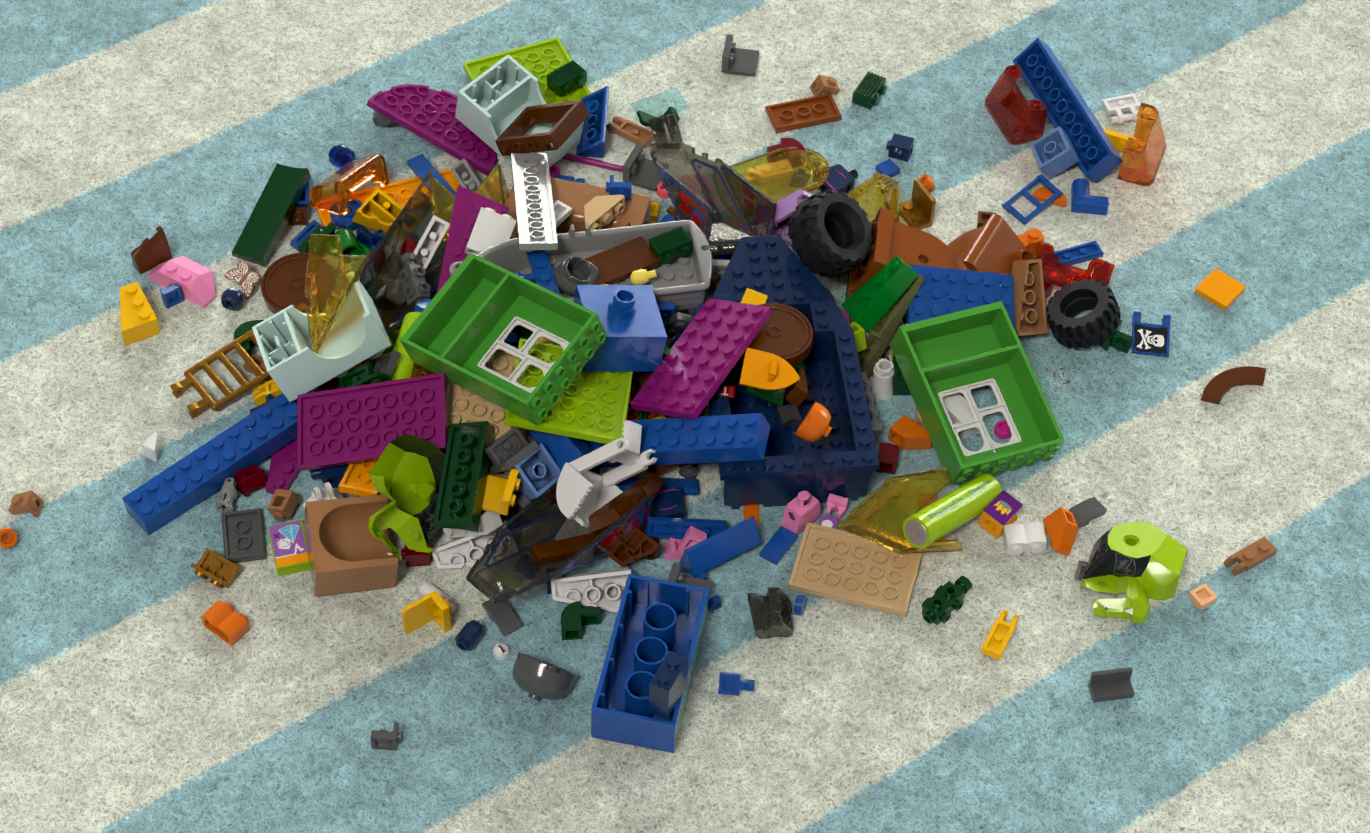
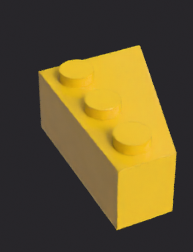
M379 188L362 204L352 219L353 222L385 235L389 234L400 219L399 233L396 225L389 236L396 239L398 233L397 240L402 242L414 234L421 222Z
M134 282L120 287L121 332L124 346L160 334L158 320L139 283Z

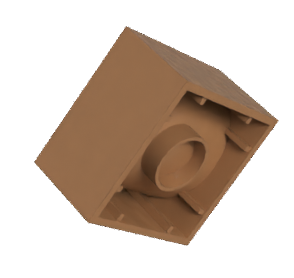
M380 494L306 502L304 529L315 596L396 587L398 558L393 557L390 549L381 540L375 539L368 529L370 516L388 504L387 497ZM384 529L383 534L390 541L389 529Z

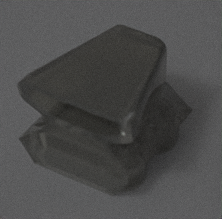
M769 587L766 596L757 593H747L754 632L759 639L773 637L788 638L793 635L792 605L786 593L779 587Z

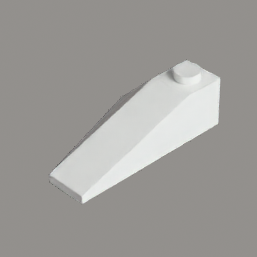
M502 519L503 525L488 535L459 537L434 548L431 553L437 568H462L463 566L475 565L476 567H482L499 536L510 530L509 526L504 528L507 519ZM512 533L502 538L488 560V565L518 551ZM517 554L495 564V566H503L520 559V556Z
M626 566L554 578L550 581L552 600L566 603L580 601V605L601 606L603 610L618 612L628 574H631V570Z

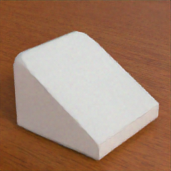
M154 432L143 444L145 457L157 462L160 443L158 433Z

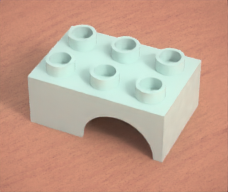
M508 54L458 91L455 117L511 165V155L502 156L495 140L526 107L544 105L546 102L539 89V80ZM584 121L558 150L535 152L547 153L549 168L580 144ZM558 122L533 125L525 135L549 132Z
M353 271L346 274L349 281L348 294L344 301L334 310L324 314L310 315L302 313L293 305H290L252 327L267 372L289 402L297 399V395L315 392L318 386L332 378H340L346 375L351 367L366 359H374L380 356L385 348L391 345L373 300Z

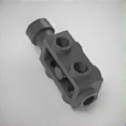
M414 253L401 255L400 261L405 268L398 274L408 306H415V304L424 299L430 298L429 291L431 288L426 283L424 277L425 269L421 265L415 264L416 258Z

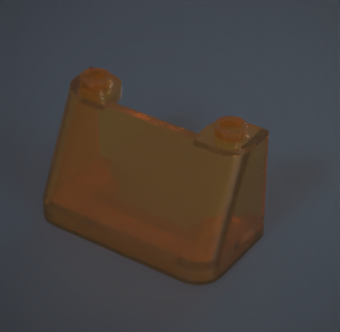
M374 153L348 162L309 191L310 207L342 216L349 212V209L346 208L347 203L354 200L352 192L368 180L382 187L389 184L384 156Z

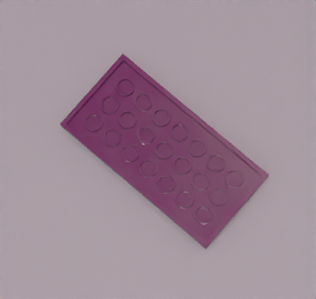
M708 298L672 346L670 353L664 357L661 364L655 369L630 403L632 409L696 420L773 313L771 307Z
M445 373L297 395V469L300 471L378 460L391 441L405 434L424 439L434 444L441 451L447 448L448 402L447 376Z

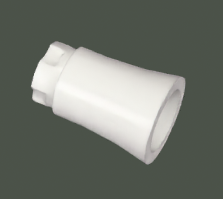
M883 358L879 359L875 364L871 380V393L875 394L876 399L885 400L893 396L894 364L892 361Z

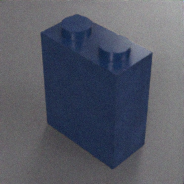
M668 651L649 683V712L667 720L669 719L687 688V658Z

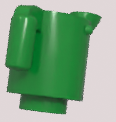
M349 229L337 231L332 236L331 241L324 243L331 256H339L340 260L345 263L357 260L361 254L368 256V251H371L372 254L375 252L356 239L354 233Z

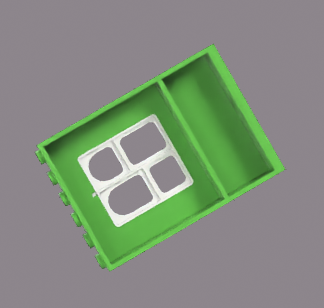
M469 253L401 337L400 342L412 362L436 374L445 373L447 380L538 426L546 418L553 405L559 401L563 392L570 387L571 382L582 371L587 361L593 357L594 352L604 343L607 333L597 313L477 255ZM517 325L533 331V334L521 349L505 343V339ZM545 337L562 346L563 353L555 362L546 363L528 354L539 338ZM498 349L522 360L509 377H505L485 367L486 363ZM529 365L541 369L544 373V377L538 385L531 388L517 383L518 378Z
M1002 301L902 325L898 328L889 344L950 485L956 483L962 485L980 474L986 473L994 476L1007 469L1013 471L1022 465L1031 466L1040 460L1046 462L1051 460L1054 454L1060 450L1065 440ZM990 386L996 397L997 404L980 409L973 399L971 390ZM962 393L972 413L973 420L954 424L945 406L943 397ZM1001 412L1011 432L1010 441L1000 444L992 440L982 419L983 416ZM977 428L983 438V447L978 451L966 449L961 443L958 432Z

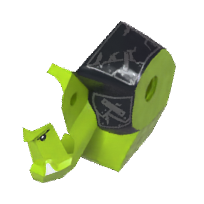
M409 434L402 435L391 441L368 474L377 491L391 500L389 504L370 516L368 529L375 539L381 540L390 549L393 557L398 558V563L401 560V553L383 534L384 529L391 528L394 530L408 549L426 553L434 550L427 547V544H430L440 529H436L433 522L445 454L434 444Z
M1130 522L1116 525L1095 542L1082 578L1080 591L1083 587H1088L1096 592L1116 594L1125 592L1127 594L1126 598L1093 600V615L1102 618L1108 616L1130 619L1132 623H1144L1149 617L1148 598L1159 601L1175 597L1180 572L1188 549L1148 522Z

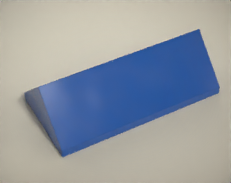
M608 86L581 98L589 116L584 120L576 155L592 158L604 157L609 99Z
M525 429L537 445L543 444L561 471L566 462L570 463L593 451L583 439Z
M752 516L685 549L679 561L681 569L695 577L761 544L754 517Z

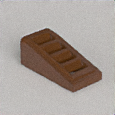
M803 368L797 371L800 380L788 387L785 400L796 407L808 396L806 374Z

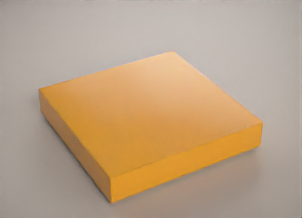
M1215 268L1195 288L1194 293L1226 310L1245 291L1246 286Z

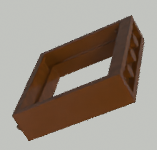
M582 100L528 106L495 142L502 156H508L511 153H535L558 150L589 116V113ZM558 122L549 132L525 135L533 125Z

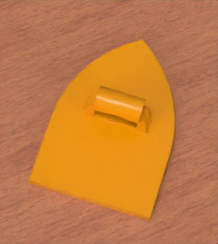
M746 349L740 385L762 390H780L800 380L795 369L783 358L760 350Z

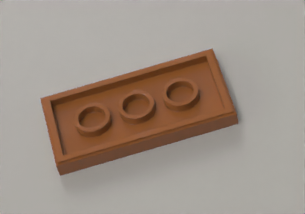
M831 93L765 106V111L776 134L842 120V115Z

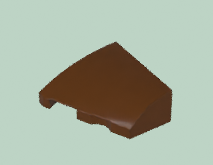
M161 226L156 228L158 232L151 239L146 238L139 247L130 253L133 266L140 275L155 268L158 264L173 259L169 243Z
M634 527L623 542L621 540L617 542L608 553V556L621 567H625L660 549L661 546L637 527Z

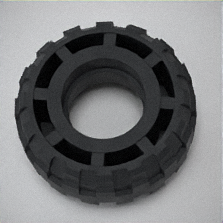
M823 190L811 195L798 204L790 218L789 226L791 229L789 230V238L792 240L793 245L791 246L794 252L797 253L801 263L808 267V270L814 274L818 273L822 277L833 278L837 276L839 278L853 272L868 259L872 251L871 245L873 244L874 237L871 231L873 229L871 222L868 221V215L865 210L859 206V203L854 198L851 199L844 192Z

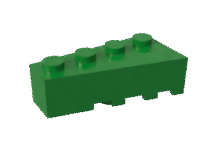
M896 256L844 301L841 306L856 323L870 332L919 274L905 261Z

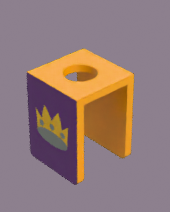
M1003 490L983 510L978 525L998 539L1002 535L1004 526L1013 524L1018 517L1015 514L1022 508L1023 504Z

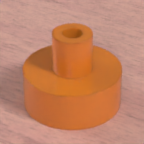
M924 174L919 181L925 185L927 191H934L933 178Z
M9 527L0 528V546L3 548L14 546L17 542L16 532Z

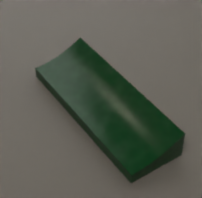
M276 164L232 251L233 257L264 267L267 266L311 178L308 168H295Z
M489 421L450 425L433 522L436 529L451 528L478 532L490 463V457L484 449L493 443L494 430Z

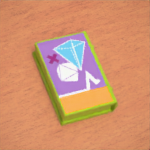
M301 519L267 526L277 575L283 576L311 570L304 521Z

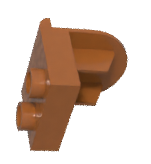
M991 214L985 226L970 230L947 245L954 254L958 269L1012 275L1013 261L1035 259L1032 251L1024 246L1004 218L998 214Z

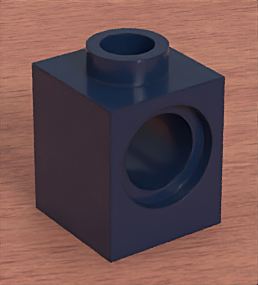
M894 133L892 139H889L887 142L886 150H889L888 157L908 162L913 151L914 138Z

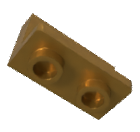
M206 548L197 565L194 563L190 565L196 569L194 572L196 575L203 579L208 576L211 578L210 583L219 588L223 585L228 589L241 570V567Z

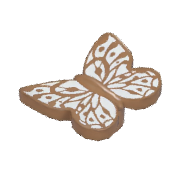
M244 260L238 262L237 269L233 268L225 274V278L242 285L243 294L247 299L253 294L255 284L261 281V275L250 271V264Z

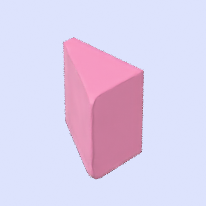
M690 526L679 548L685 550L707 539V534Z
M670 537L663 545L665 560L681 559L685 551L679 548L682 540Z

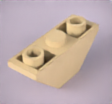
M595 196L584 205V226L585 223H588L590 230H599L606 224H609L613 218L624 211L625 196Z

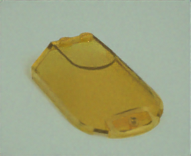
M797 147L780 148L727 166L774 204L779 199L789 196L798 189L809 193L816 190L825 183L829 176V164L824 156L811 149L806 151L797 150ZM720 169L745 221L749 218L741 202L750 219L756 217L758 197H761L772 206L770 202L730 172L728 176L736 190L735 192L724 169ZM714 171V174H717L714 177V182L722 203L739 222H743L718 172ZM745 187L756 194V201L745 193ZM746 198L755 203V210L746 204ZM760 200V204H759V201H758V207H759L761 204H764L767 209L770 208V207H769L766 203H764L762 200Z

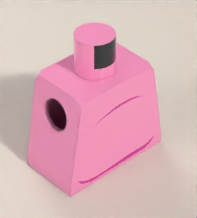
M808 491L799 492L798 496L786 505L781 526L797 535L802 533L807 522L814 523L821 518L819 500Z

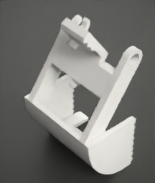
M630 420L623 423L624 432L622 433L624 438H618L570 463H565L558 479L556 499L560 511L568 519L571 520L573 518L581 526L588 528L590 526L589 516L624 492L615 484L648 469L649 465L657 461L658 458L655 457L649 459L650 454L655 453V450L649 449L640 453L642 425ZM605 461L623 463V465L602 475L589 471V469Z

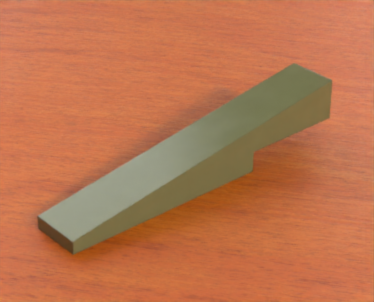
M921 275L912 282L869 332L871 335L866 340L867 349L858 353L861 372L866 371L868 379L925 278Z

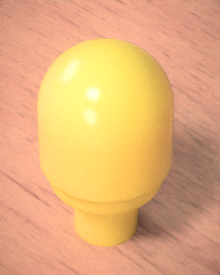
M646 269L633 271L630 275V281L634 285L647 284L649 279L657 277L656 271L647 272Z

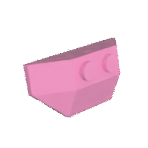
M184 256L158 264L146 276L151 281L165 288L169 287L170 284L174 285L177 283L180 286L182 297L203 308H206L216 298L212 271Z

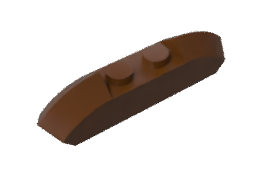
M655 474L646 475L589 516V524L593 535L596 537L611 531L645 502L650 500L651 503L659 494L664 480Z

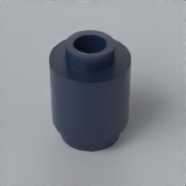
M475 620L467 622L455 637L458 648L464 651L472 650L483 635V626Z

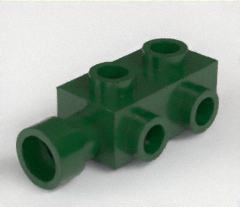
M960 576L955 581V585L950 581L944 586L940 585L935 594L923 602V619L929 624L935 623L938 625L940 622L945 624L951 617L950 613L953 610L959 611L963 606L964 593H967L972 588L970 580L965 576Z

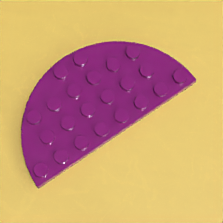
M407 84L393 86L390 90L384 92L380 91L368 100V107L457 159H466L476 170L486 176L490 174L496 161V152L455 117L458 96L442 89L441 92L429 89V86Z

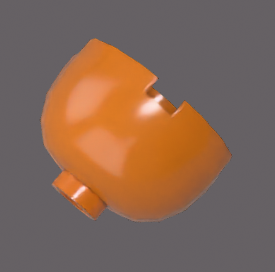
M815 402L795 435L807 442L818 441L822 436L826 438L832 429L829 426L831 414L828 409Z

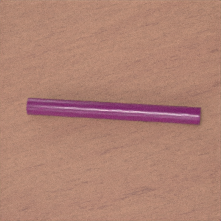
M570 153L561 158L623 172V165Z

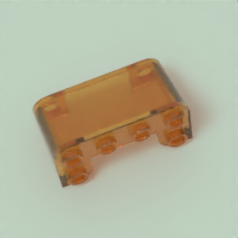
M1141 103L1133 135L1136 139L1130 137L1127 139L1117 179L1141 186H1150L1154 183L1165 153L1166 141L1157 108ZM1136 144L1139 146V148L1133 149L1130 147V145Z

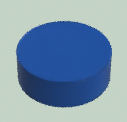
M797 595L794 613L795 615L803 616L806 596Z

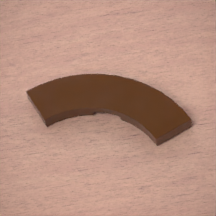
M1244 366L1226 370L1215 376L1206 385L1201 401L1219 405L1223 396L1234 386H1263L1267 368Z

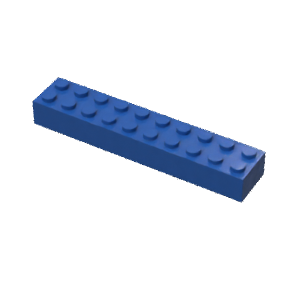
M1037 38L1013 62L1054 127L1060 126L1070 137L1080 160L1077 163L1085 176L1095 183H1099L1124 160L1049 45Z
M283 393L124 496L122 499L126 511L148 535L156 532L222 488L226 478L232 477L235 479V471L257 465L296 439L297 404L294 401L289 402Z
M762 413L697 417L696 420L686 418L631 420L642 425L640 453L649 449L656 451L649 456V459H652V457L658 458L651 465L764 460L771 427ZM584 440L593 451L606 445L604 443ZM605 461L593 468L619 467L623 463Z

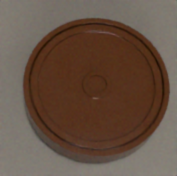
M293 253L281 257L268 267L261 280V292L266 306L273 314L280 312L290 305L297 308L300 304L305 303L310 315H319L334 301L337 293V282L331 265L322 257L311 253Z
M759 304L771 307L773 313L748 348L775 354L786 360L792 367L803 362L810 353L813 339V329L806 316L797 309L784 304Z

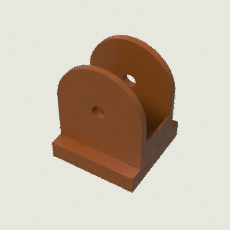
M881 207L871 222L873 229L871 232L874 237L873 244L871 245L872 251L868 259L863 262V265L850 273L847 299L896 256L907 264L958 269L956 258L950 248L939 238L894 221L895 212ZM918 258L924 259L926 263L920 262Z

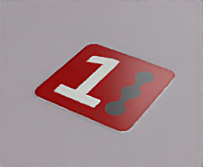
M723 385L724 390L719 392V396L733 398L735 386Z

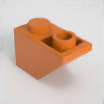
M906 415L902 416L889 429L888 439L894 444L899 445L903 450L931 449L933 446L927 430Z
M1059 507L1045 517L1043 521L1046 526L1045 531L1052 541L1051 547L1053 550L1068 556L1078 531V525L1072 512Z

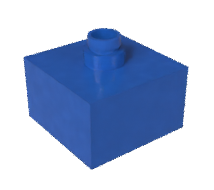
M652 285L576 286L573 302L597 313L607 333L604 343L598 347L593 357L584 365L583 372H654L661 364L667 334Z

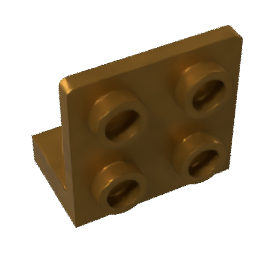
M915 179L912 198L897 204L896 211L908 226L922 230L933 224L936 200L927 191L925 185L918 179Z

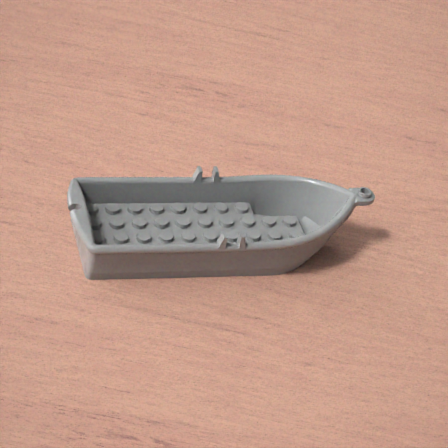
M691 220L590 230L588 223H585V231L575 232L574 224H572L568 233L557 234L558 250L546 251L554 274L557 266L572 256L585 259L638 237H642L649 246L650 238L682 226L693 241V251L687 256H680L670 263L665 262L647 270V272L655 270L657 277L649 279V282L643 285H652L657 303L675 302V310L698 308L701 303L704 304L705 290L710 286L712 275L711 251L708 250L710 248L708 240L702 230ZM518 238L497 243L477 254V256L512 273L519 272L523 275L532 273L526 251L519 250ZM463 261L451 264L449 268L451 276ZM629 277V278H626V279H624V280H621V281L616 282V283L611 284V285H634V284L631 283L630 277ZM559 289L562 297L570 301L574 300V296L566 294Z

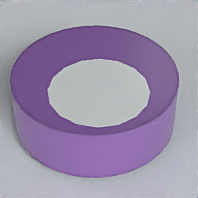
M824 515L820 518L819 525L838 529L839 521L833 515Z

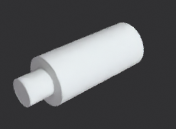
M428 581L421 586L419 593L422 596L436 590L443 599L448 600L451 606L450 612L455 611L456 605L453 604L452 598Z

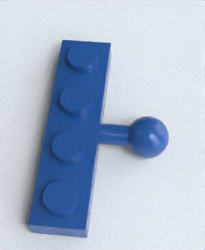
M526 251L532 273L523 275L515 272L514 274L529 281H535V284L560 295L546 251Z

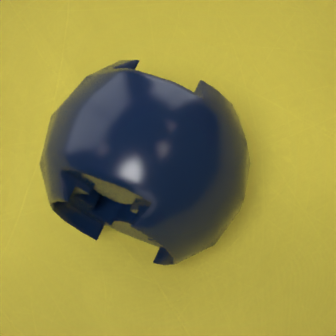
M234 288L226 289L221 295L223 307L229 310H239L245 301L243 293Z

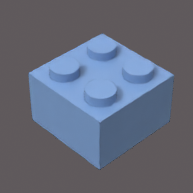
M1060 126L1030 144L1040 169L1049 179L1080 161L1070 137Z
M542 443L538 444L539 447L512 467V469L519 470L518 479H521L519 493L529 500L538 498L555 484L561 473V470ZM511 469L505 471L508 477Z

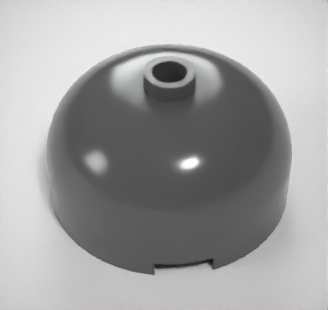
M518 652L512 670L515 683L522 690L529 693L528 697L540 701L541 698L547 700L563 698L571 690L577 676L570 671Z

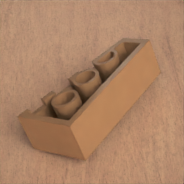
M1042 259L1013 261L1012 275L1017 336L1048 333Z

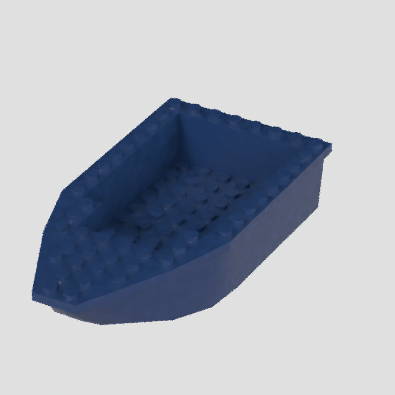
M779 235L741 237L712 299L741 303L747 288L768 295L766 303L784 304L804 314L811 323L813 339L810 353L804 360L808 396L798 407L785 400L788 387L785 389L782 407L745 392L747 386L739 384L744 362L742 356L709 400L711 416L762 413L771 426L764 460L718 462L724 506L731 505V509H739V505L763 504V507L786 506L801 491H808L820 503H826L830 493L845 498L850 497V501H858V496H866L872 471L879 470V460L853 329L824 285L808 270L806 265L801 263L799 257ZM723 385L735 386L733 398L719 396V392L724 390ZM817 402L828 409L831 414L829 426L832 429L826 438L822 436L818 441L807 442L799 438L795 433L811 407Z

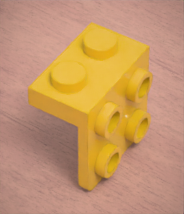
M511 468L508 480L487 475L482 510L507 516L510 506L513 507L516 495L514 491L519 490L521 479H518L519 470Z
M435 590L430 594L424 595L420 600L406 605L401 611L405 634L411 633L432 620L438 624L444 633L452 630L451 606L448 600L443 599Z

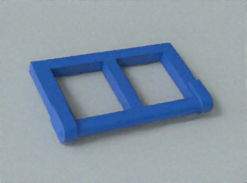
M1039 174L1009 200L1004 202L1002 207L1018 221L1026 225L1058 199L1062 192L1049 182L1045 176ZM1038 182L1053 193L1044 203L1039 202L1028 192ZM1022 195L1037 207L1026 217L1011 206Z

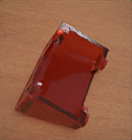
M1018 64L1005 68L986 96L984 103L1001 133L1011 145H1021L1043 137L1048 110L1042 101L1037 99L1027 101L1016 84L1017 79L1022 75V70Z
M1039 240L1036 249V259H1042L1044 282L1062 287L1065 284H1071L1075 280L1078 282L1081 279H1088V281L1095 279L1108 286L1115 264L1102 259H1093L1090 261L1087 270L1058 262L1059 257L1054 254L1053 245Z

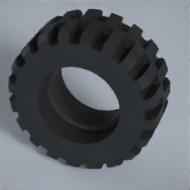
M1081 279L1078 282L1077 280L1072 281L1069 285L1065 284L1061 290H1057L1054 293V297L1051 296L1048 301L1049 304L1046 306V318L1054 338L1060 344L1069 348L1073 347L1074 349H1080V347L1087 349L1092 345H1099L1101 341H1106L1109 335H1113L1115 332V328L1118 327L1121 318L1120 308L1112 289L1105 283L1098 282L1095 279L1090 281L1088 279ZM1092 310L1089 314L1085 316L1074 318L1077 314L1083 311Z

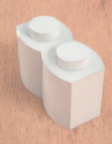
M1042 522L1014 523L1004 526L1002 535L1007 554L1020 555L1024 552L1038 554L1046 550L1047 540Z

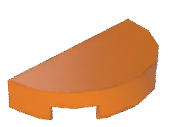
M1040 187L1032 194L1039 202H1045L1053 195L1046 187ZM1062 192V195L1052 204L1066 207V196Z

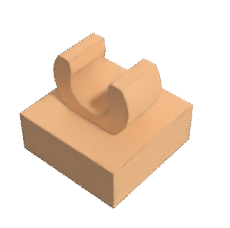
M1205 583L1190 591L1188 595L1197 610H1203L1217 602L1218 598Z

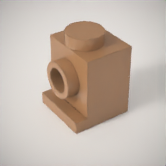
M276 489L267 509L277 521H283L284 518L291 519L297 504L300 505L301 500L292 490Z

